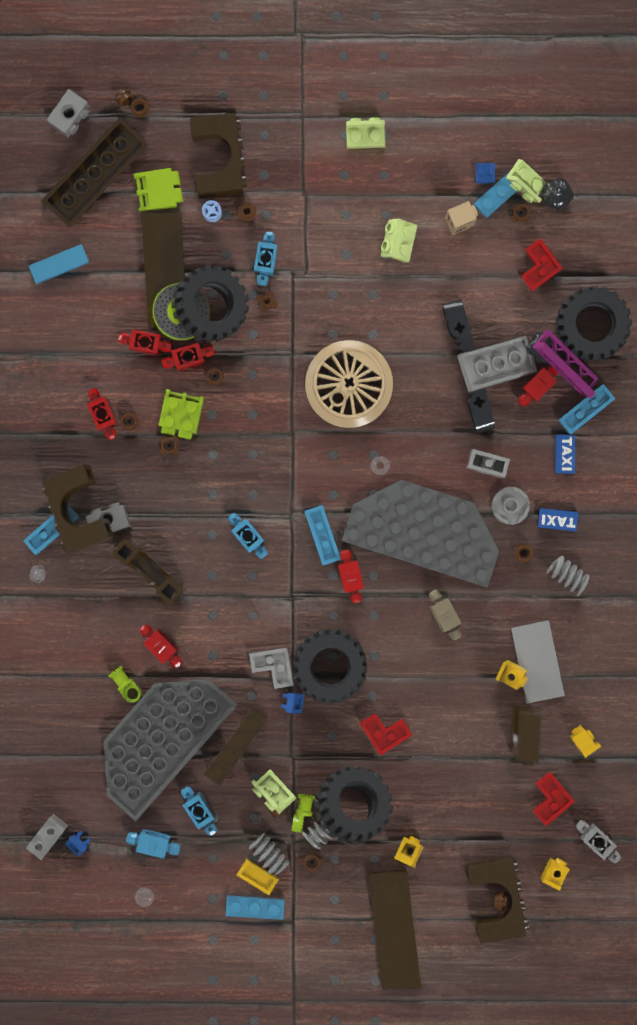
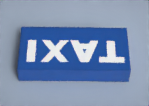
M555 435V474H575V435Z
M539 508V528L577 531L578 512Z

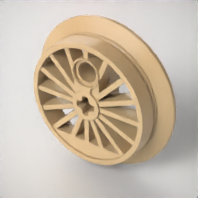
M345 340L328 345L313 358L307 370L305 388L311 407L323 420L338 427L354 428L372 422L385 410L392 395L393 378L387 361L375 348L360 341ZM343 352L345 372L335 357V354ZM347 354L353 357V362L350 371L348 366ZM330 357L333 359L340 373H338L336 370H334L325 363ZM358 361V362L361 363V365H360V366L358 367V369L354 372L355 366H356V362ZM323 366L338 378L319 374V371ZM364 366L368 368V370L358 375ZM371 372L378 375V377L361 379ZM317 377L337 383L317 386ZM350 379H352V380H353V383H352V384H353L354 386H353V387H352V386H349V387L347 388V387L345 386V385H346L345 380L349 381ZM380 380L382 382L381 388L361 384ZM335 387L333 391L320 398L318 390ZM360 388L379 392L380 395L375 400ZM357 392L374 404L367 409ZM335 394L343 396L341 403H334L332 398ZM353 395L364 412L356 414ZM329 398L331 406L327 407L323 401ZM350 398L352 415H344L346 402ZM334 407H335V408H341V411H340V413H337V412L333 411L332 409H333Z

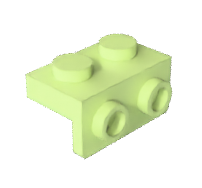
M402 219L389 220L385 228L384 242L381 245V257H390L405 263L409 262L417 225Z
M271 770L266 772L257 782L255 780L251 782L254 786L252 789L259 798L263 796L267 800L265 805L271 811L276 810L280 814L296 799L294 794Z

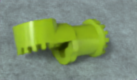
M122 666L117 668L116 672L113 671L108 675L117 684L118 690L128 702H136L141 698V688L132 679L128 678ZM135 688L138 691L136 699L129 698V689Z
M298 794V810L295 811L291 831L302 833L304 816H312L313 814L311 808L315 796Z

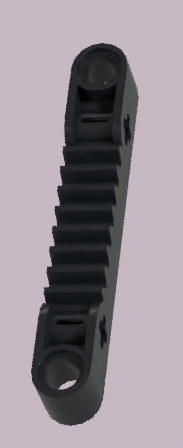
M462 300L442 304L448 332L455 339L454 344L460 345L457 347L456 352L463 354L475 350ZM457 325H459L460 328L463 327L461 334H459L458 331L454 330L457 327ZM483 388L469 392L467 395L472 397L468 401V408L475 432L479 433L495 429L486 389ZM476 398L483 402L480 408L478 405H474Z

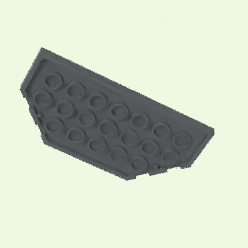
M400 480L353 504L342 538L343 542L488 588L499 554V550L475 503L404 480Z
M210 679L154 683L104 740L107 796L132 819L137 821L238 704Z

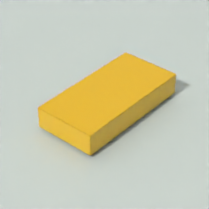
M246 858L237 873L238 877L267 895H270L279 880V877L274 876L272 873L268 874V870Z

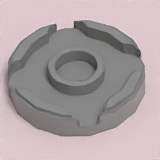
M506 487L499 490L492 500L494 516L499 522L506 525L522 522L530 511L528 496L516 487Z

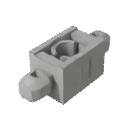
M582 820L576 824L577 830L582 834L580 838L594 853H597L603 860L608 858L613 863H617L621 859L620 854L615 850L617 846L593 823L590 827ZM593 836L603 839V848L594 845L595 840L592 838Z

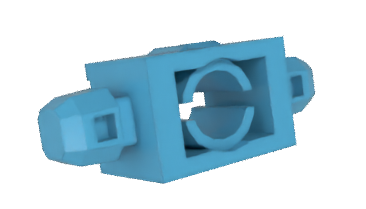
M266 232L264 234L263 241L265 243L258 242L254 273L259 274L257 275L259 286H266L268 284L269 277L267 275L274 276L278 245L272 244L275 243L273 232ZM266 251H268L271 261L266 263V267H264L261 257L266 255Z
M236 513L231 514L228 520L232 526H235L231 531L249 553L255 550V554L261 559L267 556L266 548L261 546L264 539L247 519L241 522V518ZM246 525L249 528L244 530H250L253 533V541L256 536L259 538L250 547L247 544L252 542H247L243 539L244 532L241 531L240 536L238 534Z
M186 786L181 790L183 798L187 799L182 806L199 830L204 826L206 833L212 836L217 832L215 823L211 822L215 819V814L200 792L194 796V791L191 787ZM194 803H196V806L204 809L203 816L197 815L194 812Z
M142 829L140 835L130 832L126 839L128 844H138L136 852L163 859L167 852L171 855H178L181 847L178 843H169L171 835Z

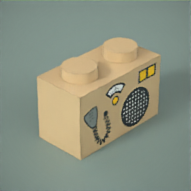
M469 201L447 210L445 220L452 235L473 227L478 213L475 206H471Z

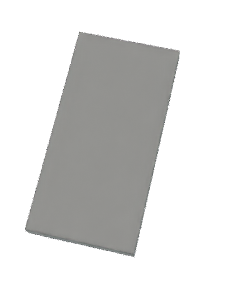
M519 337L457 355L468 392L536 373L537 369L533 356L527 354L526 346L528 345L527 337Z
M549 620L511 628L518 665L528 670L526 675L528 680L523 687L526 703L565 696Z

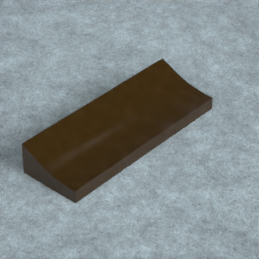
M119 117L45 195L41 202L70 228L148 144Z
M141 213L148 327L150 330L158 329L152 314L155 298L162 289L171 284L180 283L185 277L181 213Z
M405 868L368 873L383 990L422 988L407 870Z

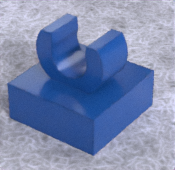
M476 163L475 184H494L495 163Z
M283 694L282 697L287 698V704H281V707L286 709L285 712L302 713L305 694Z
M82 831L78 832L76 836L73 834L65 843L78 857L88 848L86 845L90 842V838L85 842L80 840Z

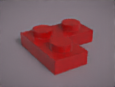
M541 238L524 250L535 266L521 275L520 278L529 290L533 292L563 269Z
M376 712L359 722L380 756L413 735L402 718L385 728Z
M550 771L535 783L547 798L532 811L547 826L575 801Z

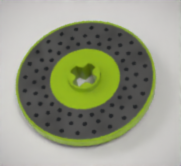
M179 283L171 284L162 289L155 298L152 309L154 322L158 329L169 338L175 340L192 339L195 336L185 334L186 329L184 327L180 329L178 323H180L179 319L174 318L173 313L176 310L172 308V302L175 300L173 294L178 288L177 285ZM198 290L195 295L196 309L203 318L209 320V303L205 295Z

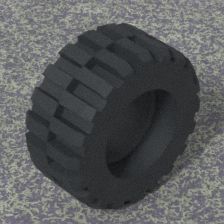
M204 266L202 269H195L177 285L178 288L173 294L175 300L172 302V308L176 310L173 313L174 318H178L180 321L178 326L180 329L183 327L186 329L185 334L188 336L194 335V339L197 341L203 339L205 342L211 343L212 341L217 342L227 338L241 327V324L247 318L245 314L249 311V306L246 305L249 297L244 295L243 291L246 288L244 284L241 286L238 283L240 279L237 275L232 277L230 270L222 271L220 266H215L214 268ZM203 287L213 288L222 295L226 304V312L221 320L216 322L209 321L199 314L195 306V295L199 289Z
M598 286L582 288L570 295L558 311L555 321L557 324L555 329L556 335H559V340L578 359L581 358L583 361L597 362L611 357L625 345L626 339L630 336L631 330L629 328L632 326V319H629L630 309H626L624 306L626 304L625 300H620L617 297L619 294L615 291L613 293L609 292V288L603 287L600 289ZM597 307L607 314L611 329L605 339L591 342L579 334L576 328V318L584 308Z
M324 629L314 632L300 644L294 659V675L298 686L308 697H312L317 702H325V704L340 703L345 699L348 700L360 690L362 683L365 681L367 660L363 648L350 634L337 629ZM326 648L340 650L348 660L349 667L346 676L335 684H325L319 681L312 670V662L315 655Z
M348 766L345 769L337 770L320 786V791L316 795L318 801L315 803V810H319L316 816L318 821L321 820L323 823L321 825L322 829H327L330 832L328 835L331 838L336 836L338 837V842L341 843L348 841V844H356L357 842L361 844L376 836L389 823L391 819L389 814L393 812V806L390 805V802L393 801L392 795H388L387 791L390 790L388 785L384 786L381 782L384 779L380 775L376 777L374 775L375 771L371 769L365 771L363 766H358L356 769L355 766ZM353 789L364 796L368 804V816L364 821H353L342 812L339 804V795L342 790Z

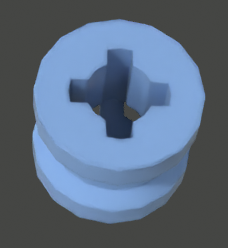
M210 200L203 205L202 213L207 221L216 222L221 218L222 210L219 203Z

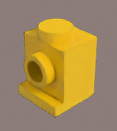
M507 660L503 662L495 680L501 681L517 690L525 686L528 680L526 676L528 670ZM510 674H514V680L509 677Z
M581 725L576 727L572 731L573 734L570 735V738L585 758L601 747L598 742H593L595 737L591 731H586Z
M412 836L409 839L404 837L394 859L415 868L423 846L420 845L421 841ZM410 848L414 849V853L412 855L408 854V850Z
M550 858L540 877L542 882L560 891L570 870L566 866L567 862L560 858H556V860ZM556 870L560 871L557 877L553 875Z

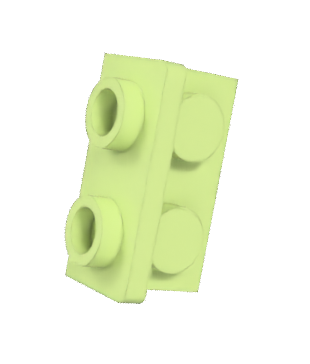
M374 117L367 121H361L360 118H353L347 121V149L385 147V120Z
M518 159L506 179L511 183L510 186L514 190L520 191L523 194L522 197L526 201L540 203L542 199L538 195L547 183L523 160Z

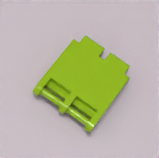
M171 168L133 174L138 188L136 194L139 196L140 201L139 212L177 207V203L183 202L181 188H174V186L181 185L178 171H172ZM140 178H142L143 190L141 189ZM142 195L145 196V202H146V206H145V207H144V202H143V196H142Z
M166 389L159 426L162 427L161 433L175 436L176 430H179L178 437L191 440L193 433L197 434L204 396L195 397L187 395L188 393L185 392L181 394L171 392V389ZM170 395H172V396H177V397H181L182 399H178V398H175V397H170ZM186 399H191V400L199 401V403L193 402V401H188V400H186Z

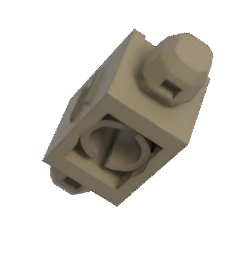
M435 589L429 593L431 602H434L429 608L441 631L446 632L449 630V636L455 641L461 638V632L459 628H456V626L461 624V621L449 599H441L440 592Z

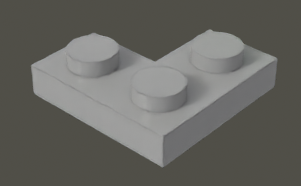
M287 647L249 654L252 673L271 670L274 689L293 686Z

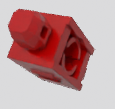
M132 330L131 336H129V333H121L118 338L119 343L129 344L131 351L159 356L160 350L167 353L171 352L173 346L169 341L163 340L161 342L162 336L159 334ZM144 338H148L154 346L150 344L148 347H141L137 340L142 341Z
M195 343L172 350L173 357L170 358L169 356L161 361L164 369L173 368L175 365L176 369L181 371L204 364V357L213 356L215 351L213 345H206L201 349L200 344ZM196 349L199 360H196V356H193V359L189 362L182 359L187 352L195 355L193 350ZM178 354H180L181 360H182V362L184 363V364H182V365H181V362H180V359H179Z
M551 365L547 370L545 368L540 369L521 388L525 394H522L517 402L522 407L527 406L531 402L530 400L534 403L537 402L557 382L554 377L558 372Z
M96 388L89 390L88 396L92 402L88 403L87 406L98 431L105 430L104 434L108 440L117 438V433L113 426L118 425L108 399L105 396L100 398L101 395ZM99 406L102 409H106L107 416L105 419L107 420V422H105L103 419H99Z
M350 550L341 551V561L343 560L344 564H339L338 567L344 592H351L350 598L353 604L362 601V595L359 593V590L364 589L358 560H351L353 557Z
M144 624L139 629L143 637L146 636L148 638L143 644L162 664L169 660L171 666L178 668L183 663L179 655L176 656L174 654L179 648L160 628L153 632L152 627Z

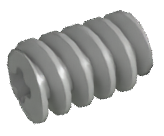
M560 556L550 565L546 574L552 571L551 578L559 576L558 583L565 580L564 587L566 588L571 585L570 592L577 589L576 596H579L586 588L590 576L588 574L583 575L582 569L576 571V565L570 567L571 562L569 560L564 562L565 557Z
M322 821L321 824L314 822L315 829L308 827L309 834L302 832L307 841L319 850L322 848L321 843L325 845L328 843L327 838L333 839L328 835L330 832L327 829H322Z
M263 833L251 843L248 849L255 848L253 856L260 854L258 862L265 861L263 868L270 867L268 874L275 873L277 875L289 865L290 861H283L285 855H278L280 849H273L275 842L268 843L271 838L270 836L263 837L265 835Z

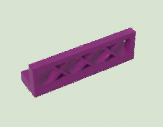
M547 329L532 347L582 396L591 399L595 394L592 388L599 379ZM548 336L552 339V348L543 343ZM558 350L565 352V361L557 355ZM569 363L577 364V373L569 367ZM582 375H588L591 381L586 384L582 380Z

